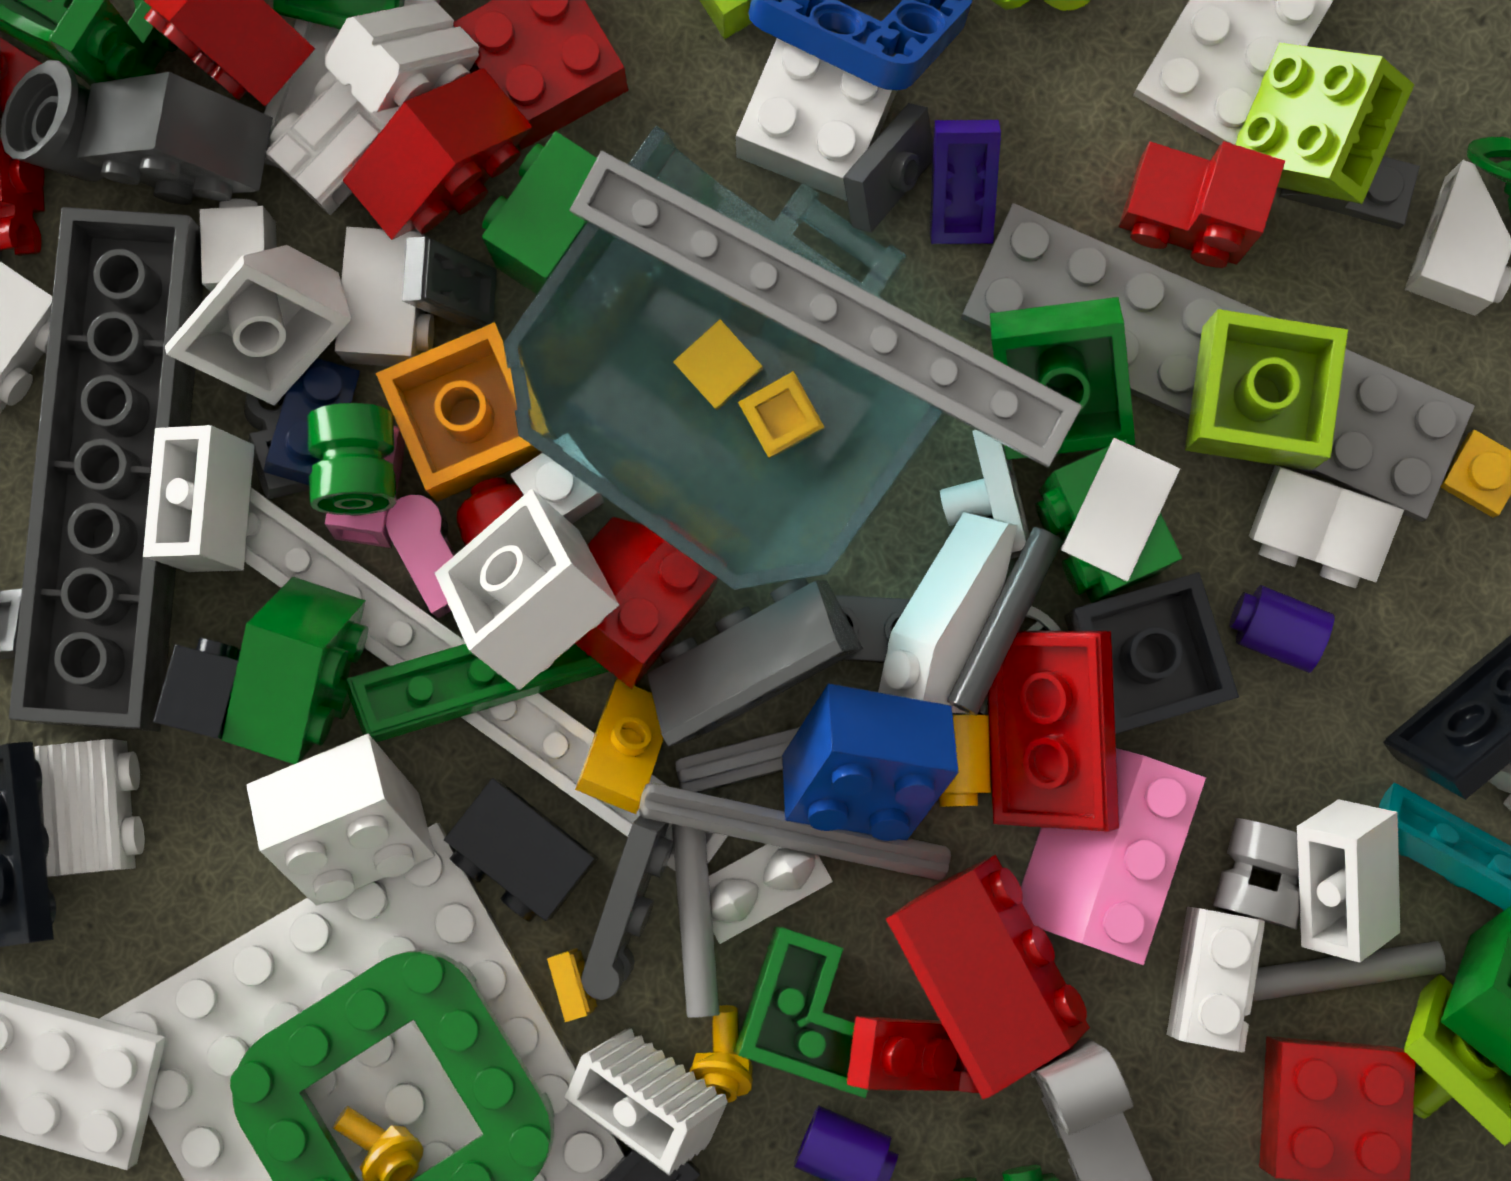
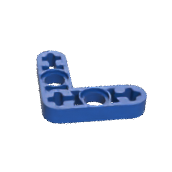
M751 0L748 14L751 22L762 31L872 85L886 90L897 91L907 89L913 85L963 30L973 0H902L883 21L877 20L838 0Z

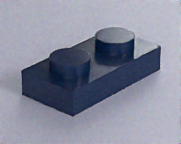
M319 358L309 366L286 393L263 472L309 485L312 465L320 460L311 456L308 451L307 416L311 411L319 407L351 403L360 374L359 370Z

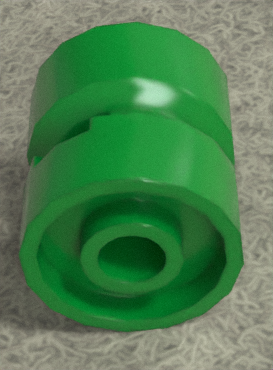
M365 403L332 404L311 411L307 416L308 451L311 456L320 460L312 465V473L309 476L311 507L319 512L334 515H365L393 508L397 503L396 475L393 471V464L384 460L394 451V425L391 411L382 406Z

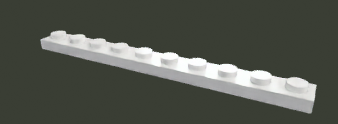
M251 487L244 560L248 565L280 588L292 577H296L366 600L360 623L369 628L364 648L389 666L466 644L465 640ZM539 693L461 717L628 837L632 823L640 816L639 810L636 814H633L575 790L595 735L590 729ZM654 775L651 776L649 783L668 786ZM669 823L665 838L673 840L672 824ZM705 831L708 864L728 837L727 835ZM673 846L667 866L675 871Z

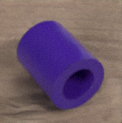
M1260 585L1253 595L1246 592L1241 594L1233 610L1229 627L1238 631L1236 644L1310 673L1316 667L1325 651L1332 633L1335 616L1333 613Z
M818 1105L801 1142L793 1167L824 1181H890L898 1160V1154L889 1150L891 1136Z

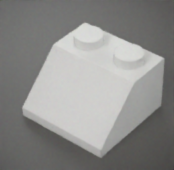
M288 245L243 255L165 345L166 354L265 402L275 405L352 320L339 272Z

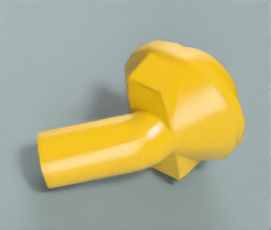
M730 1005L719 1006L720 1014L712 1016L713 1052L696 1053L689 1072H694L696 1080L704 1079L706 1087L714 1086L717 1095L725 1093L729 1103L735 1101L738 1096L745 1095L752 1090L753 1065L750 1059L738 1056L734 1052L738 1039V1008Z
M346 1106L332 1128L368 1151L359 1167L363 1180L410 1181L416 1174L419 1162L423 1156L424 1148L418 1138L414 1137L405 1126L391 1125L385 1131L351 1107Z

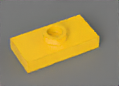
M615 680L609 692L575 790L633 814L637 813L643 789L650 782L664 739L651 692L636 686L631 689L621 680Z

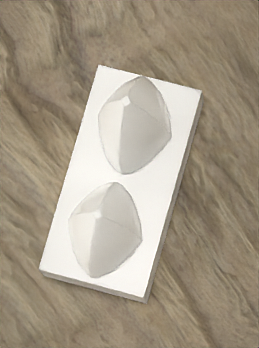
M766 844L709 876L712 925L713 933L719 944L832 883L833 881L819 855Z

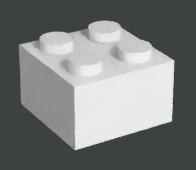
M777 38L736 134V157L847 201L843 176L878 138L897 91L886 90L872 85Z
M533 489L529 490L435 572L469 651L519 690L540 672L549 668L561 654L588 631L597 627L608 614L619 606L580 531Z
M369 733L247 784L260 852L316 906L325 902L343 900L358 888L385 877H396L405 874L414 865L435 857L418 791Z

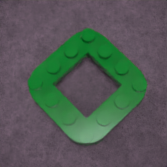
M426 950L407 951L380 961L265 1034L248 1049L230 1079V1089L237 1121L272 1181H359L305 1090L413 1020L483 1134L410 1181H533L546 1163L553 1145L554 1110L547 1093L542 1094L474 983L477 979L472 972L460 961L456 962L448 956Z

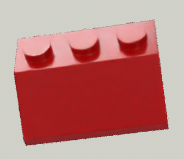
M996 854L930 887L886 918L983 1100L995 1095L1064 1053L1090 1029L1086 1021L1087 1011L1083 999L1073 986L1067 985L1054 962L1055 953L1049 937L1042 928L1034 926L1022 904L1023 894L1018 880L1009 869L1002 867Z

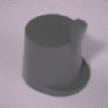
M48 60L26 73L14 87L6 102L1 120V140L5 152L13 159L80 180L97 182L104 178L101 176L102 167L77 158L90 90L77 82L75 72L69 65L61 61Z

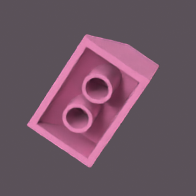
M1116 748L1119 828L1105 832L1041 827L1021 884L1022 904L1034 926H1039L1047 932L1144 966L1206 777L1144 755Z

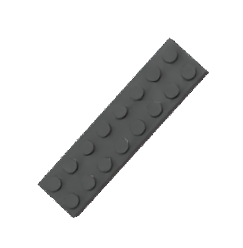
M61 208L9 710L10 720L36 724L161 731V724L155 723L153 720L166 678L176 568L143 557L155 428L190 426L195 368L167 355L165 345L202 303L200 226L189 215Z

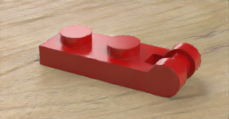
M856 1016L847 1085L867 1090L961 1091L979 1094L941 1021Z

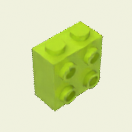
M1279 43L1269 68L1263 76L1261 86L1245 123L1238 133L1235 145L1286 160L1279 180V188L1363 204L1415 84L1382 56Z

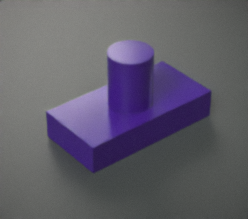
M935 120L930 209L931 244L993 243L1001 141L999 120Z

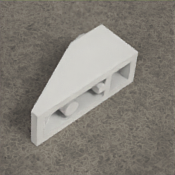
M963 512L891 631L878 693L952 706V713L968 714L954 707L947 700L1005 585L1017 525Z

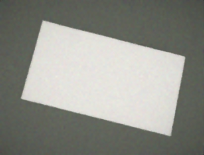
M1113 438L1061 550L1128 582L1180 468Z

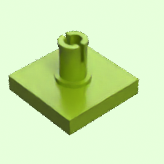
M1439 974L1420 992L1404 1051L1423 1068L1415 1074L1413 1113L1420 1118L1426 1119L1454 1098L1505 1146L1511 1142V1077L1441 1023L1453 985L1443 975Z

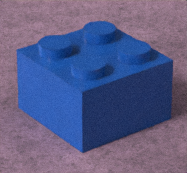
M828 683L782 754L785 821L808 824L814 829L821 831L839 829L870 834L874 838L883 841L898 839L907 841L959 773L952 706Z

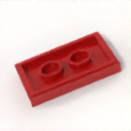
M1018 631L988 692L993 824L1105 832L1118 829L1119 812L1111 631Z

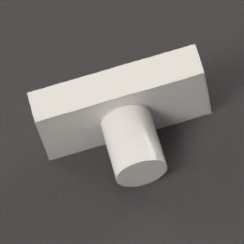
M978 430L972 431L984 478L940 490L949 526L956 525L963 512L984 517L993 515V518L996 520L1017 525L1010 559L1019 557L1030 532L1012 459L1006 460L1004 444Z

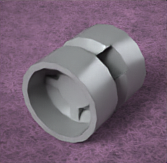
M1236 818L1227 850L1228 855L1235 861L1234 867L1222 871L1213 906L1250 918L1265 920L1267 923L1297 930L1300 920L1297 832L1261 822ZM1252 868L1280 875L1276 892L1248 884Z

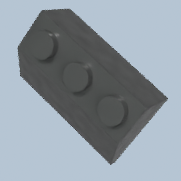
M805 575L795 578L770 593L775 603L754 615L749 606L737 610L715 623L720 634L700 645L697 644L694 637H691L660 654L664 665L647 674L661 733L667 746L697 739L863 649L827 581L815 580L809 584Z

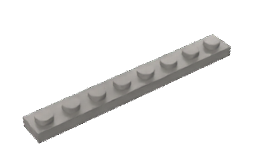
M602 150L569 210L573 215L1047 468L1053 461L1082 405Z

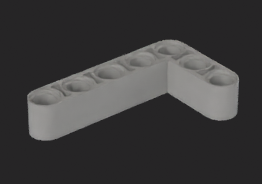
M1084 1038L1076 1042L1064 1053L1030 1073L1032 1078H1036L1044 1098H1041L1058 1139L1062 1138L1070 1158L1068 1162L1077 1181H1153L1123 1111L1133 1107L1129 1091L1113 1057L1106 1048L1089 1038Z

